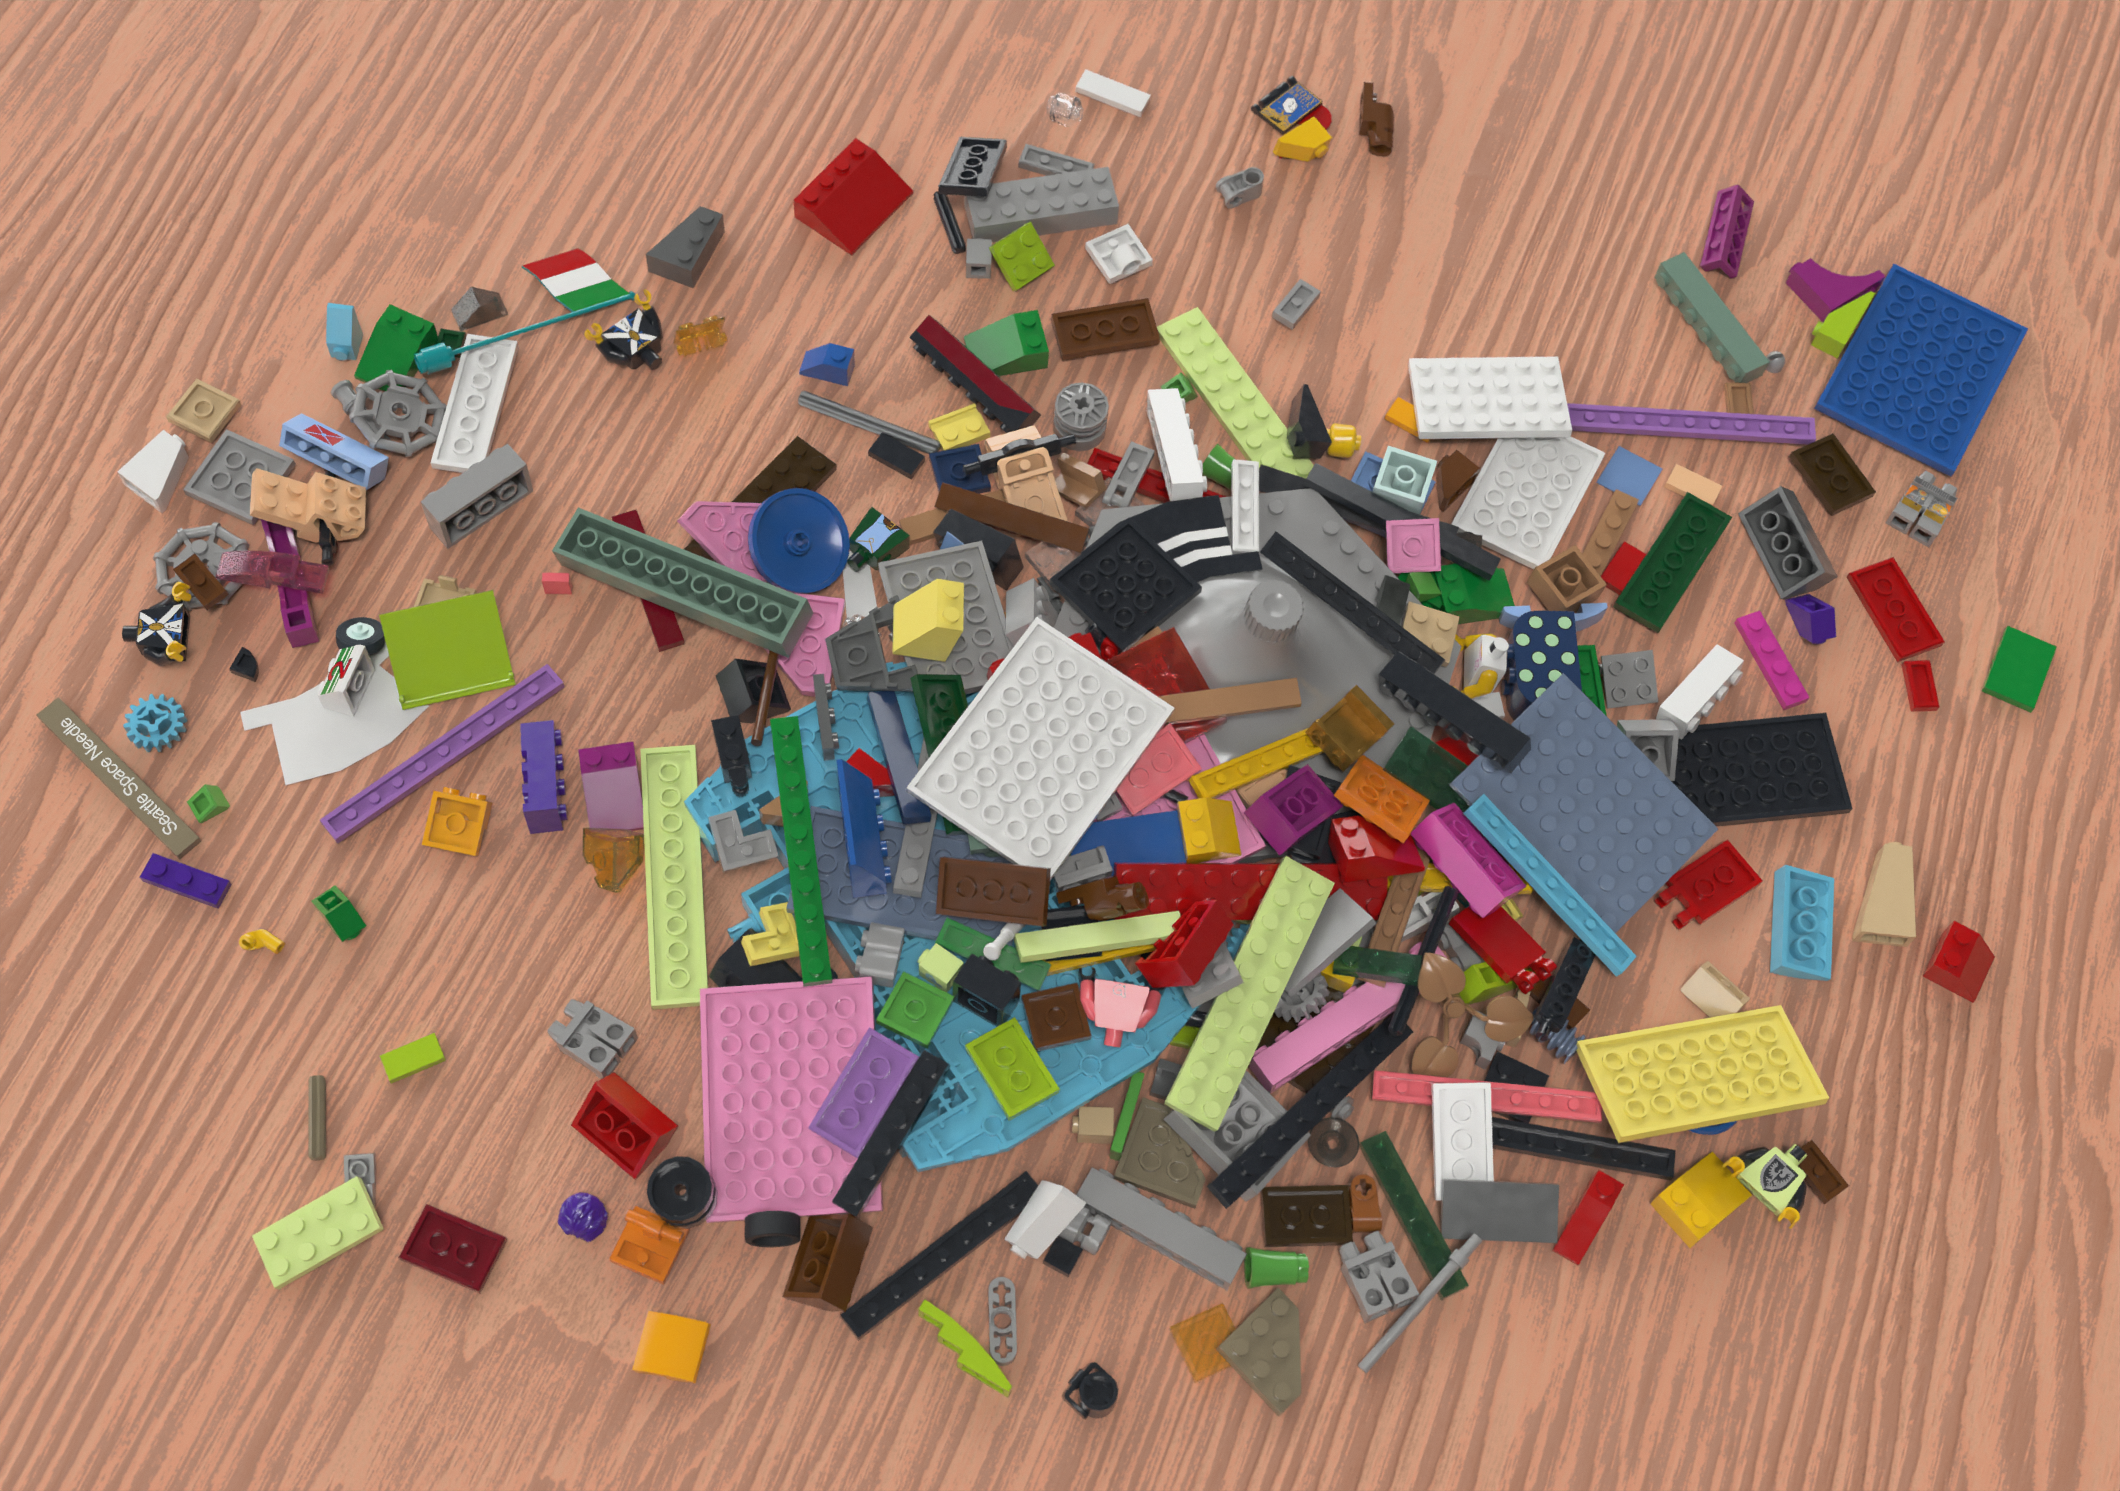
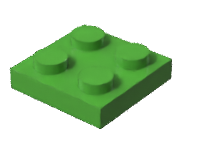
M903 971L878 1015L876 1024L928 1049L954 1002V996Z

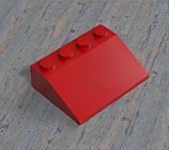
M855 138L793 199L794 216L852 256L913 194V190L874 149Z

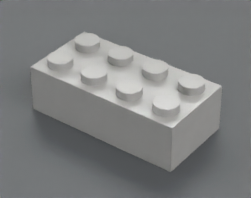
M508 443L501 448L495 449L488 457L474 463L467 471L458 477H453L446 485L437 491L429 493L421 501L429 528L449 549L533 492L527 464Z

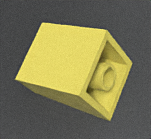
M936 579L897 602L893 607L892 654L945 662L963 632L964 583Z

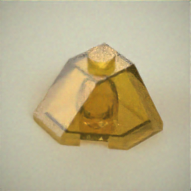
M583 828L582 855L587 864H592L597 874L594 879L598 887L615 893L620 892L643 862L644 834L628 829Z

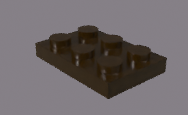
M1834 433L1793 451L1789 456L1831 516L1872 498L1876 493Z
M1348 1185L1264 1187L1261 1190L1265 1247L1334 1246L1353 1242Z

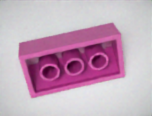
M1455 803L1432 812L1410 833L1415 838L1416 845L1421 850L1427 852L1433 859L1434 866L1439 871L1444 872L1450 879L1452 887L1456 888L1459 893H1462L1468 900L1470 908L1482 918L1495 912L1526 887L1524 882Z

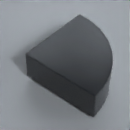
M242 647L229 670L232 674L256 682L259 674L258 663L252 653Z

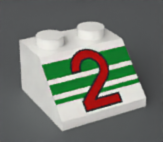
M363 645L340 649L336 658H332L330 661L329 673L325 681L320 683L317 690V695L323 708L354 717L375 672L366 647Z

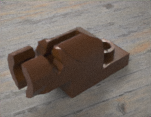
M1364 82L1360 97L1359 135L1368 136L1369 151L1373 155L1380 157L1389 156L1392 153L1394 112L1392 106L1377 102V93H1373L1374 83Z
M1117 876L1100 879L1056 893L1059 904L1070 902L1071 907L1084 904L1088 917L1099 921H1106L1126 915L1129 912L1146 909L1149 906L1147 891L1140 882L1119 884Z

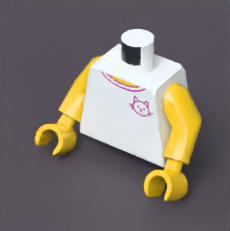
M1456 634L1455 640L1461 646L1460 652L1465 646L1467 647L1464 651V690L1460 692L1471 699L1477 697L1489 698L1506 672L1508 642L1503 638H1497L1493 634L1467 635L1465 639Z

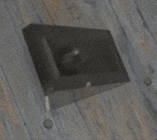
M470 287L451 309L460 331L508 315L499 293Z

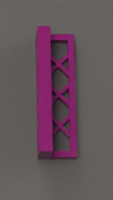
M1739 184L1720 190L1717 193L1700 265L1705 272L1721 268L1730 279L1737 277L1754 205V201Z

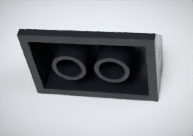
M753 928L748 929L718 958L709 975L718 987L803 981L802 977L784 959L750 966L741 941L743 936L757 934Z

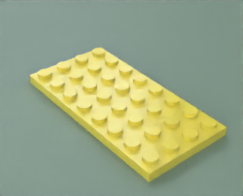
M1781 1005L1586 1039L1576 1043L1578 1056L1618 1143L1823 1105L1829 1099Z

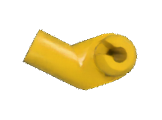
M264 929L248 932L239 939V945L244 950H256L266 947L275 954H278L285 946V942Z

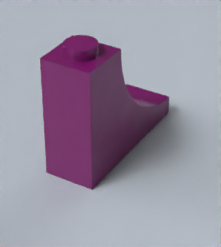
M1810 258L1803 263L1798 262L1789 270L1790 275L1786 284L1824 322L1829 313L1870 291L1873 293L1878 291L1886 276L1880 270L1863 276L1841 275L1821 267Z

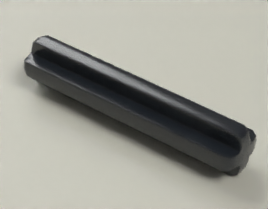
M936 191L934 193V202L951 248L955 254L963 253L966 250V244L948 196L946 194H939V191Z

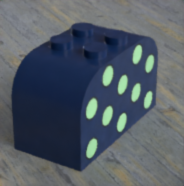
M1530 611L1521 615L1516 620L1507 640L1509 647L1507 649L1506 672L1501 683L1502 695H1506L1507 710L1514 721L1563 673L1582 691L1574 611Z

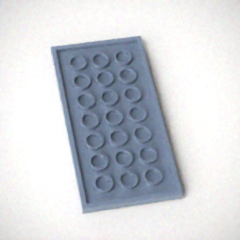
M811 806L810 813L824 920L867 928L870 927L871 922L905 928V935L932 940L937 939L947 917L994 939L1001 934L1002 928L1008 923L936 914L940 857L1013 864L1002 856L987 857L984 853L970 855L967 835H946V831L935 829L922 897L894 894L893 887L906 824L884 819V831L879 832L880 841L886 840L888 857H883L884 867L890 866L892 883L886 884L887 894L853 898L841 811ZM790 891L786 909L787 913L794 914L792 892ZM1013 940L1009 941L1007 945L1012 946Z

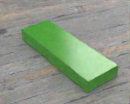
M1137 1072L1132 1075L1111 1146L1110 1159L1120 1161L1145 1073Z

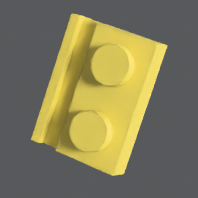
M975 403L928 421V426L932 430L935 440L940 441L941 451L969 446L990 438V430L980 412L977 411Z

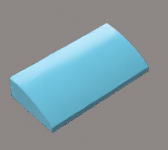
M1784 865L1774 872L1770 973L1808 980L1829 981L1831 979L1834 878L1789 865Z

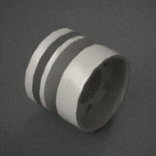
M1074 383L1063 388L1057 395L1053 421L1054 434H1057L1058 438L1074 434L1076 439L1075 445H1070L1066 448L1075 451L1091 450L1104 439L1109 405L1107 397L1102 390L1092 384Z

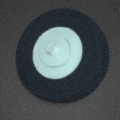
M352 618L341 623L336 630V643L339 649L363 645L366 647L368 655L379 652L386 642L381 623L372 618Z

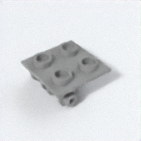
M1653 650L1601 656L1602 664H1598L1599 672L1603 674L1607 708L1658 702Z

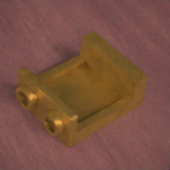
M1356 685L1326 714L1317 719L1305 733L1310 737L1312 743L1320 747L1329 757L1330 761L1344 772L1394 726V722Z

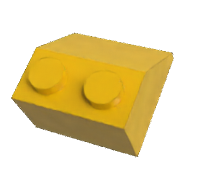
M1199 798L1178 802L1177 811L1186 863H1198L1242 855L1232 801Z

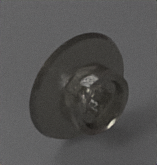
M1336 1117L1324 1118L1309 1132L1311 1134L1308 1138L1309 1150L1313 1157L1325 1166H1345L1358 1153V1134L1353 1126L1343 1119ZM1335 1140L1338 1147L1331 1149L1328 1142Z

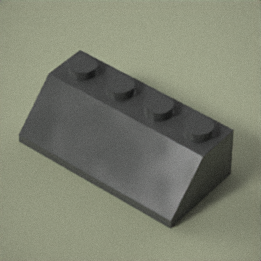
M1780 486L1738 513L1782 600L1816 591L1838 577L1794 491Z

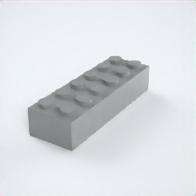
M1109 167L994 183L987 197L964 196V207L972 239H990L992 243L998 242L1028 222L1032 223L1038 235L1113 225L1117 224L1119 204Z

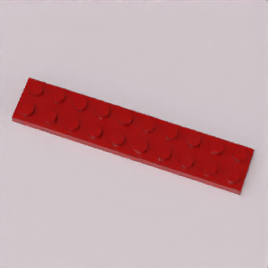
M1114 862V877L1117 876L1119 884L1140 882L1147 891L1149 906L1146 909L1129 912L1126 915L1112 919L1118 920L1179 911L1182 916L1196 901L1217 900L1230 920H1253L1280 863ZM1300 863L1335 883L1328 898L1337 890L1342 889L1374 920L1379 919L1387 897L1388 877L1344 883L1336 863Z

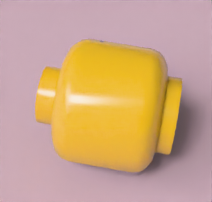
M1334 423L1330 429H1327L1332 441L1327 449V453L1330 456L1351 458L1354 450H1360L1361 436L1357 435V430L1353 425Z

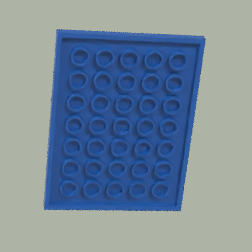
M1893 263L1814 409L1952 477L2028 328Z

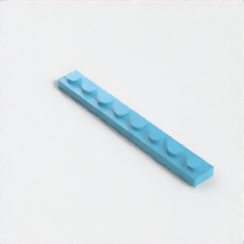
M1485 794L1481 795L1463 814L1616 977L1622 974L1637 956Z

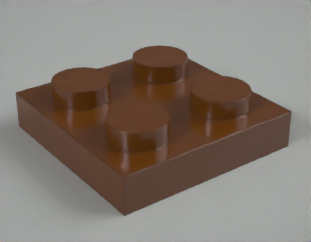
M1077 983L1021 995L1033 1047L1036 1052L1091 1040L1092 1035L1086 1013L1080 1001V991Z

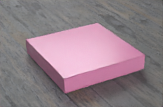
M1439 518L1386 521L1388 568L1393 573L1441 571Z

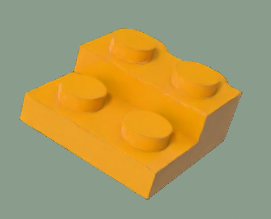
M443 787L442 792L433 791L422 845L478 856L484 829L487 830L493 803L486 801V795L470 792L469 798L459 796L460 790Z

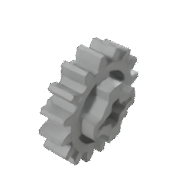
M1319 973L1292 998L1283 991L1274 1010L1278 1018L1283 1016L1286 1022L1291 1017H1294L1295 1021L1299 1022L1301 1016H1305L1307 1020L1310 1019L1312 1011L1319 1013L1318 1005H1326L1327 1002L1324 997L1329 995L1328 984L1324 976Z

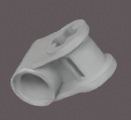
M1247 168L1244 171L1223 177L1217 182L1215 187L1219 193H1222L1226 207L1235 208L1240 204L1261 196L1264 174L1258 168Z

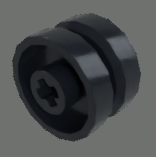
M676 1156L664 1160L653 1170L647 1186V1196L651 1207L662 1220L675 1228L689 1229L701 1225L711 1216L717 1205L718 1191L714 1179L700 1162L690 1157ZM685 1189V1190H686L685 1194L680 1195L679 1192H680L681 1190Z

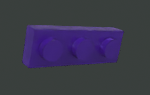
M154 853L140 875V879L145 883L217 909L220 908L232 885L227 879Z

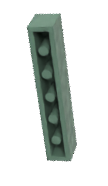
M1683 252L1660 263L1654 277L1657 284L1664 289L1670 297L1672 304L1678 307L1684 315L1686 322L1691 324L1697 332L1699 339L1707 345L1713 357L1724 367L1728 377L1734 380L1735 383H1748L1763 376L1770 361L1686 253Z

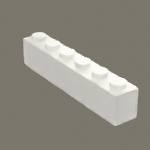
M1178 388L1148 390L1146 411L1170 501L1203 497V492H1207V478L1202 476L1203 465L1202 461L1198 460V446L1194 444L1193 429H1189L1190 419L1189 414H1185V399L1180 398Z

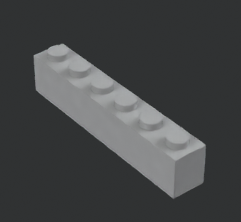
M1092 1167L1076 1195L1086 1202L1085 1207L1091 1209V1215L1100 1214L1113 1221L1112 1227L1228 1291L1247 1254L1242 1251L1243 1248L1239 1244L1231 1240L1223 1241L1216 1237L1217 1234L1212 1229L1206 1226L1198 1227L1191 1223V1219L1187 1215L1178 1211L1175 1213L1165 1208V1204L1154 1197L1148 1199L1139 1194L1140 1191L1135 1186L1129 1183L1123 1185L1114 1180V1176L1104 1169H1099L1098 1171Z

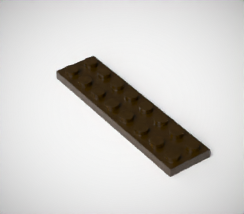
M797 436L732 502L763 503L770 496L793 488L808 489L815 492L837 470V464ZM695 539L684 549L716 562Z

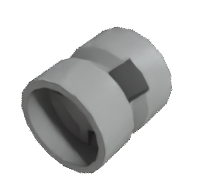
M1084 1206L1058 1236L1071 1243L1078 1241L1080 1242V1248L1096 1255L1113 1221L1100 1214L1092 1216L1091 1209ZM1087 1224L1093 1226L1089 1236L1083 1234Z

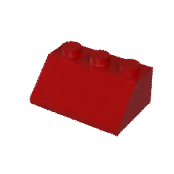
M615 1072L593 1084L571 1124L573 1128L633 1179H637L667 1147L678 1128L676 1123Z

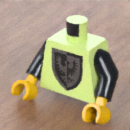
M1793 1144L1785 1154L1777 1147L1771 1150L1766 1147L1746 1150L1738 1156L1731 1157L1722 1165L1723 1168L1726 1166L1732 1167L1734 1174L1730 1177H1736L1757 1199L1778 1216L1777 1220L1779 1222L1783 1218L1788 1219L1791 1224L1789 1229H1792L1799 1221L1800 1212L1805 1202L1807 1186L1803 1181L1806 1174L1798 1165L1807 1157V1154L1798 1145Z

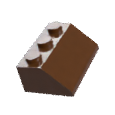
M850 1214L809 1216L782 1297L825 1311L846 1312L873 1227Z

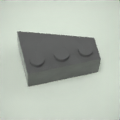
M702 206L697 208L646 253L648 272L694 288L725 233L723 214Z

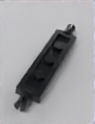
M1573 937L1568 942L1535 1013L1534 1018L1540 1024L1536 1038L1538 1039L1541 1036L1540 1041H1546L1550 1031L1558 1033L1564 1027L1596 956L1581 939L1578 940L1576 937Z

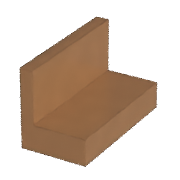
M1066 453L1057 458L1062 472L1055 479L1059 495L1087 508L1106 490L1100 470Z

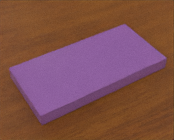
M869 1027L808 1129L854 1157L859 1158L918 1061L919 1056Z

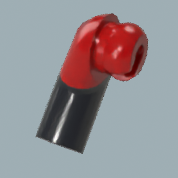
M1096 623L1090 624L1085 629L1086 634L1091 633L1097 648L1101 651L1100 656L1103 660L1112 661L1118 655V649L1115 644L1103 634Z

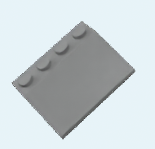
M1246 1070L1217 1131L1214 1132L1174 1109L1163 1120L1219 1175L1287 1110ZM1308 1132L1240 1197L1247 1202L1256 1196L1311 1134Z

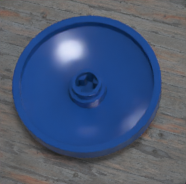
M802 488L778 492L763 501L757 508L749 526V551L757 570L771 585L791 593L809 594L826 588L840 576L847 563L850 543L846 523L834 504L817 492Z

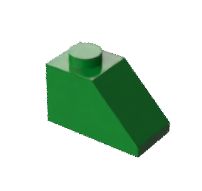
M335 885L311 901L342 942L346 939L351 940L361 933V929L366 927V924L350 900Z

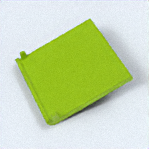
M493 590L379 614L402 710L516 685Z

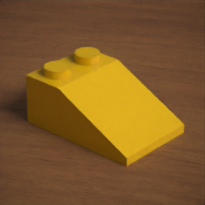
M1713 1151L1668 1186L1650 1204L1689 1248L1693 1247L1752 1196L1736 1177H1730L1733 1173L1727 1167L1723 1168L1722 1165L1724 1163Z

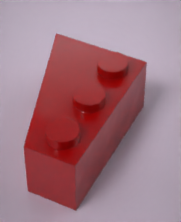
M1217 900L1196 901L1172 925L1174 931L1164 941L1158 939L1153 944L1156 949L1146 960L1141 957L1135 964L1152 988L1194 986L1201 979V975L1207 965L1214 959L1215 953L1226 940L1234 924Z

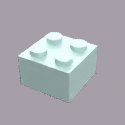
M1388 446L1373 488V493L1410 512L1420 514L1437 461Z

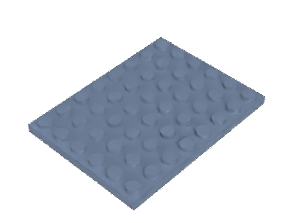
M1563 673L1511 724L1531 738V750L1512 773L1505 769H1497L1491 764L1490 759L1481 754L1449 786L1469 806L1481 795L1485 794L1616 933L1718 828Z

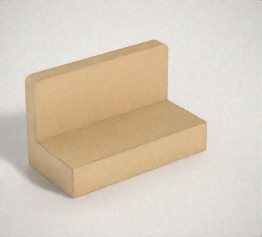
M1709 961L1704 963L1681 988V992L1710 1018L1737 1013L1750 1000L1746 994Z

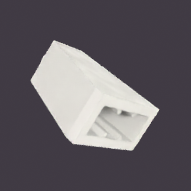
M162 430L118 471L124 485L159 512L163 513L167 509L189 458L184 448L186 444L176 434L171 436L165 430Z
M1042 1180L1004 1240L1013 1245L1010 1250L1019 1257L1025 1259L1027 1256L1038 1259L1083 1209L1086 1202L1064 1186Z

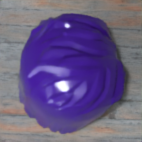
M579 1192L571 1195L562 1203L558 1215V1225L565 1234L575 1235L576 1238L590 1242L604 1231L608 1213L603 1203L596 1196Z

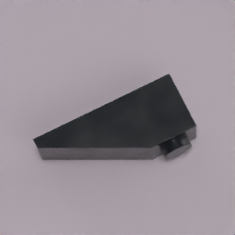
M1303 384L1291 403L1287 440L1294 457L1320 459L1332 441L1308 384Z

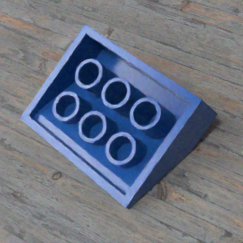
M843 759L836 760L839 798L853 898L887 894L886 884L892 883L890 866L884 867L883 857H888L886 840L880 841L879 832L884 831L882 814L877 815L876 806H881L879 789H873L872 779Z

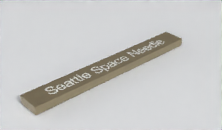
M59 697L36 714L39 720L179 860L201 842L200 838Z

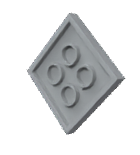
M226 429L183 490L189 497L254 525L258 518L250 516L252 473L258 468L288 477L296 464L294 459Z

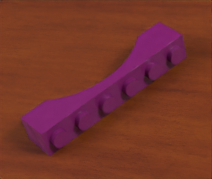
M261 519L277 581L285 633L292 648L319 642L295 531L293 528Z

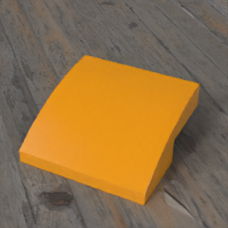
M648 1311L632 1370L642 1374L663 1376L668 1380L696 1383L711 1324L691 1318Z

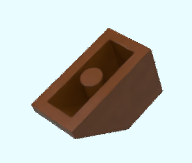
M1458 450L1450 456L1445 455L1437 466L1439 471L1436 483L1439 509L1442 512L1474 483L1480 467Z

